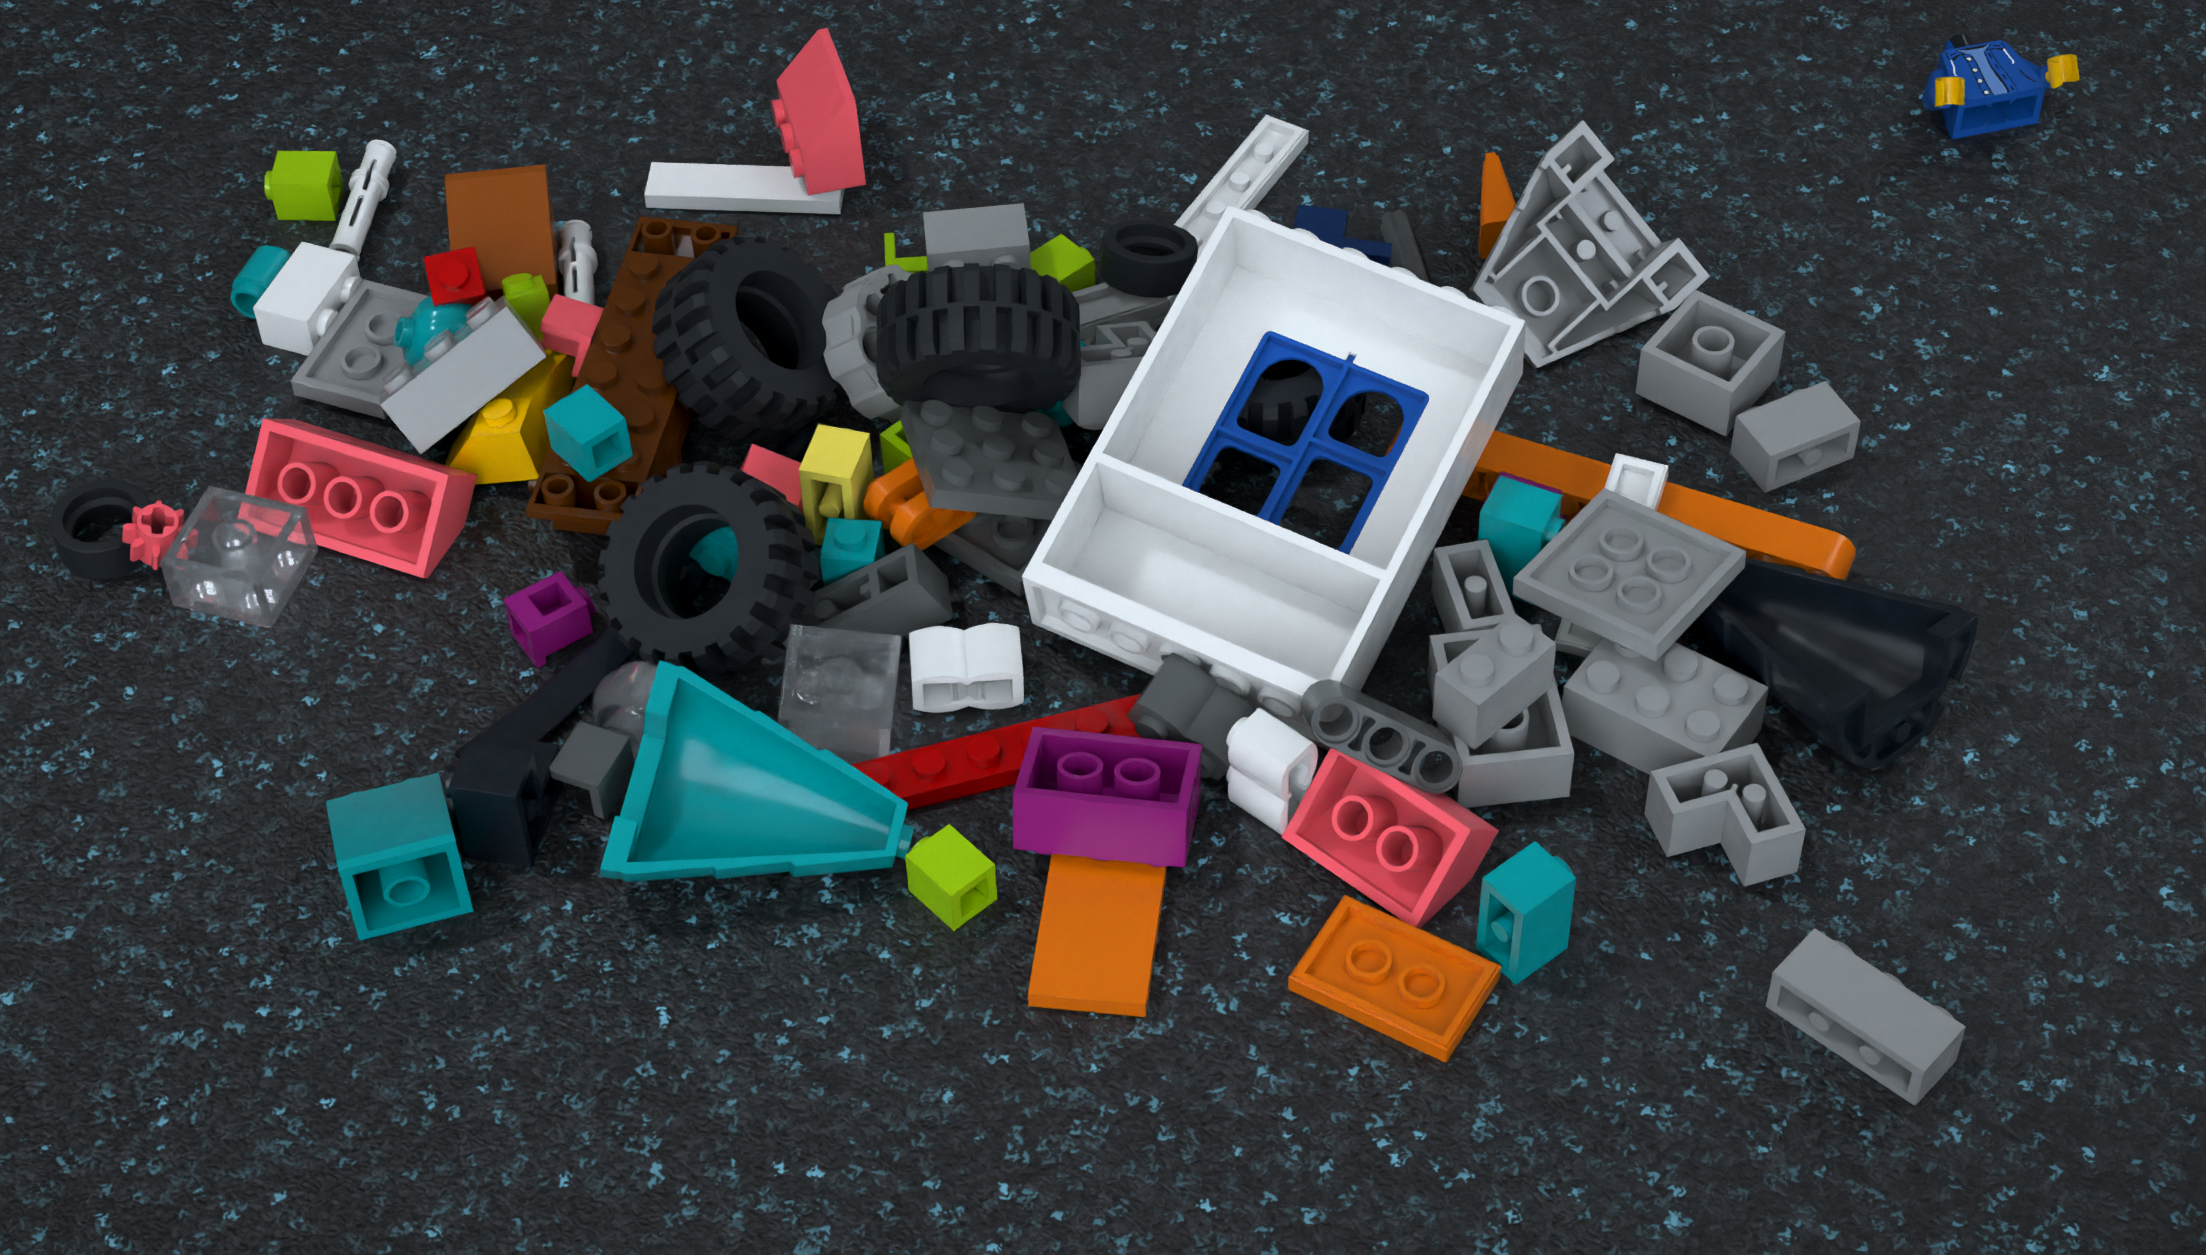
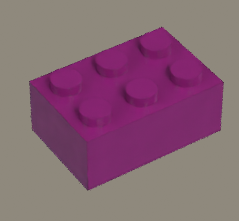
M1033 727L1013 791V849L1034 851L1043 855L1063 854L1091 857L1099 861L1118 860L1146 863L1155 867L1174 866L1185 868L1200 804L1203 744Z

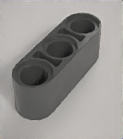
M1331 679L1320 680L1310 685L1305 691L1301 701L1302 713L1316 739L1324 745L1428 793H1444L1453 788L1460 780L1463 771L1462 760L1446 734L1438 728L1339 681ZM1338 703L1344 705L1343 713L1334 721L1323 722L1318 720L1322 710L1330 704ZM1386 727L1394 729L1393 735L1388 742L1376 746L1369 744L1370 738L1375 731ZM1434 751L1443 752L1442 760L1436 766L1427 769L1419 768L1420 762L1425 755Z

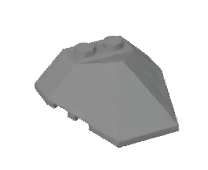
M1584 120L1578 122L1544 153L1469 290L1479 303L1489 307L1501 306L1516 314L1518 318L1526 321L1524 358L1533 369L1677 308L1710 277L1679 237L1662 243L1603 170L1615 158Z

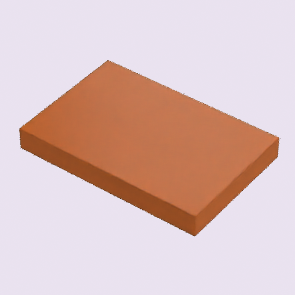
M1051 854L1028 989V1006L1146 1017L1166 882V867H1155L1146 863L1118 860L1099 861L1091 857Z
M1344 895L1288 977V990L1447 1063L1499 981L1501 965Z

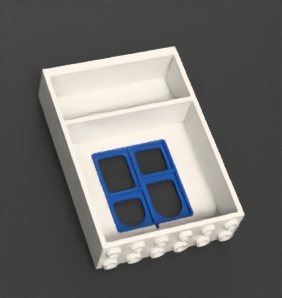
M1228 204L1022 575L1032 624L1153 676L1165 659L1172 652L1176 653L1204 670L1218 685L1236 693L1254 708L1258 709L1260 707L1315 743L1316 746L1329 751L1331 747L1324 745L1316 739L1302 713L1301 701L1303 695L1310 685L1327 679L1339 681L1355 690L1361 691L1523 374L1526 321L1518 318L1516 314L1507 308L1486 306L1469 299L1456 288L1449 286L1440 288L1418 279L1415 274L1405 268H1389L1369 260L1366 255L1356 249L1348 247L1338 248L1320 241L1310 231L1301 228L1292 230L1272 222L1259 211L1252 209L1244 211ZM1293 359L1306 362L1316 369L1322 378L1323 391L1299 440L1292 446H1284L1242 429L1238 426L1237 419L1265 370L1279 361ZM1372 391L1385 394L1395 400L1402 410L1404 422L1401 432L1390 453L1384 457H1376L1334 440L1328 433L1340 408L1349 398L1359 393ZM1224 448L1236 449L1273 464L1280 470V475L1264 506L1255 516L1199 493L1200 487L1215 459ZM1316 459H1325L1365 475L1373 483L1345 540L1336 550L1280 527L1282 517L1309 466ZM1338 703L1330 704L1322 710L1318 720L1323 722L1334 721L1343 713L1344 705Z

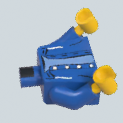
M1959 34L1947 41L1944 51L1939 56L1937 69L1929 74L1922 96V104L1928 111L1941 110L1951 139L2037 124L2045 90L2061 87L2063 82H2076L2080 80L2077 55H2058L2049 58L2047 65L2039 67L2020 57L2007 42L1997 40L1974 45L1968 35Z

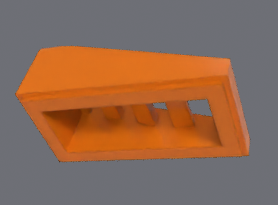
M1495 152L1485 153V161L1483 162L1479 253L1480 258L1483 260L1487 259L1516 206L1500 159Z

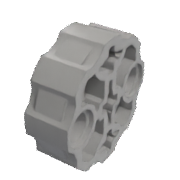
M897 264L879 268L846 284L843 293L827 303L822 319L826 332V348L823 355L832 379L841 384L849 396L851 406L870 420L879 417L889 420L892 424L900 420L903 407L895 403L891 397H888L878 383L877 310L878 304L886 291L890 290L892 285L899 280L907 281L909 276L913 274L904 271Z

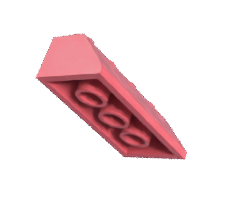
M263 418L239 520L411 575L428 578L465 527L477 475L299 420Z

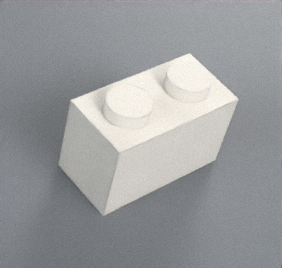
M301 242L253 307L262 343L308 356L363 280L360 277L356 256Z

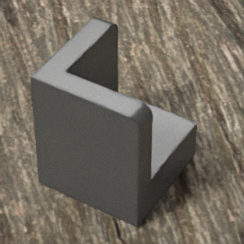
M579 721L549 767L551 777L589 790L594 816L607 819L631 779L635 762L630 737Z

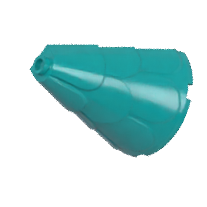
M659 660L645 709L642 740L620 817L615 816L600 867V875L610 879L637 882L704 876L724 879L790 872L793 877L892 868L895 857L905 859V855L908 854L914 825L904 823L908 806L906 801L829 750H817L761 711L751 710L684 666H675Z

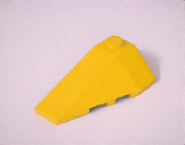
M546 350L547 357L474 413L452 444L445 465L476 474L475 485L538 479L551 446L543 410L569 395L575 379L572 376L576 357L553 350Z

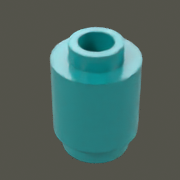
M268 245L258 247L232 283L231 302L234 307L243 315L256 319L253 310L254 305L292 255L281 247Z

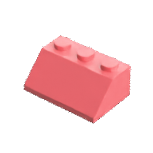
M828 28L818 29L776 80L779 99L771 100L776 129H780L784 152L789 154L794 179L802 177L808 196L866 185L856 100Z
M1330 748L1285 829L1282 838L1400 920L1420 929L1472 879L1499 830L1444 793L1433 794L1422 791Z

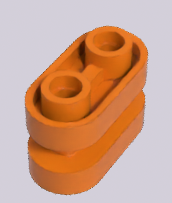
M913 457L884 476L874 479L866 489L863 502L864 513L871 520L882 521V528L890 529L892 538L902 547L914 543L921 551L963 526L979 513L929 507Z

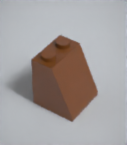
M546 165L445 174L450 251L475 247L482 265L488 296L494 302L504 295L501 287L502 280L520 273H529L532 277L541 275L548 291L550 303L555 294L561 295V276L557 261L559 236Z

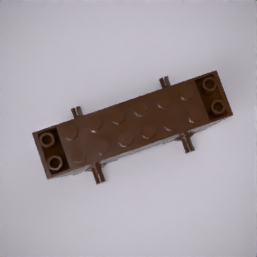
M645 216L639 217L571 392L572 394L588 384L626 418L633 456L593 481L588 482L550 446L538 479L528 480V490L532 495L526 508L527 518L552 520L553 529L605 535L611 521L618 522L624 511L620 506L630 494L638 497L644 491L641 487L642 483L655 474L667 478L666 471L670 467L683 464L680 450L694 410L691 407L685 409L676 398L680 394L673 384H667L661 373L664 365L662 359H656L653 348V341L657 338V335L652 333V316L656 311L655 301L660 290L666 287V282L714 243L722 239H731L733 236H739L738 226ZM751 342V344L758 350V343Z

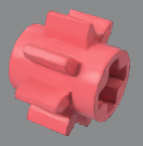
M157 500L155 504L148 505L143 509L137 506L133 507V523L124 524L122 542L131 544L130 560L134 562L140 559L143 563L152 566L153 570H158L159 566L167 565L171 561L180 564L182 561V547L191 546L192 528L183 526L184 510L174 511L171 507L162 504L161 500Z

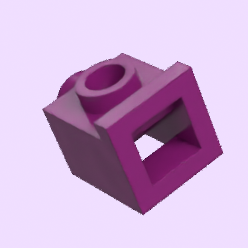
M562 571L503 599L511 635L537 669L547 664L546 656L593 633L590 617L596 613L594 604L587 591L582 586L575 588Z

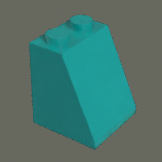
M439 773L409 778L403 782L363 792H353L347 796L326 801L337 867L359 941L474 912Z

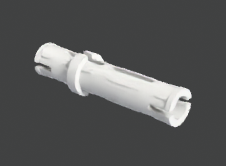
M372 140L367 144L360 168L352 173L349 181L351 193L342 212L333 241L329 246L330 249L355 255L357 263L378 202L386 198L389 189L387 178L396 159V149L383 140Z
M570 220L561 227L562 249L557 256L558 269L563 275L564 296L595 306L593 274L596 272L598 261L597 253L591 244L592 231H589L590 226L586 222Z

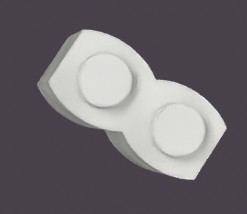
M986 623L966 630L953 627L931 626L909 633L913 709L923 712L941 713L959 710L967 706L993 710L1010 708L1024 703V676L1019 627L1009 624Z
M1259 707L1250 717L1240 718L1233 725L1227 736L1226 743L1229 746L1228 760L1230 763L1226 775L1228 796L1231 802L1283 835L1313 780L1318 750L1315 743Z

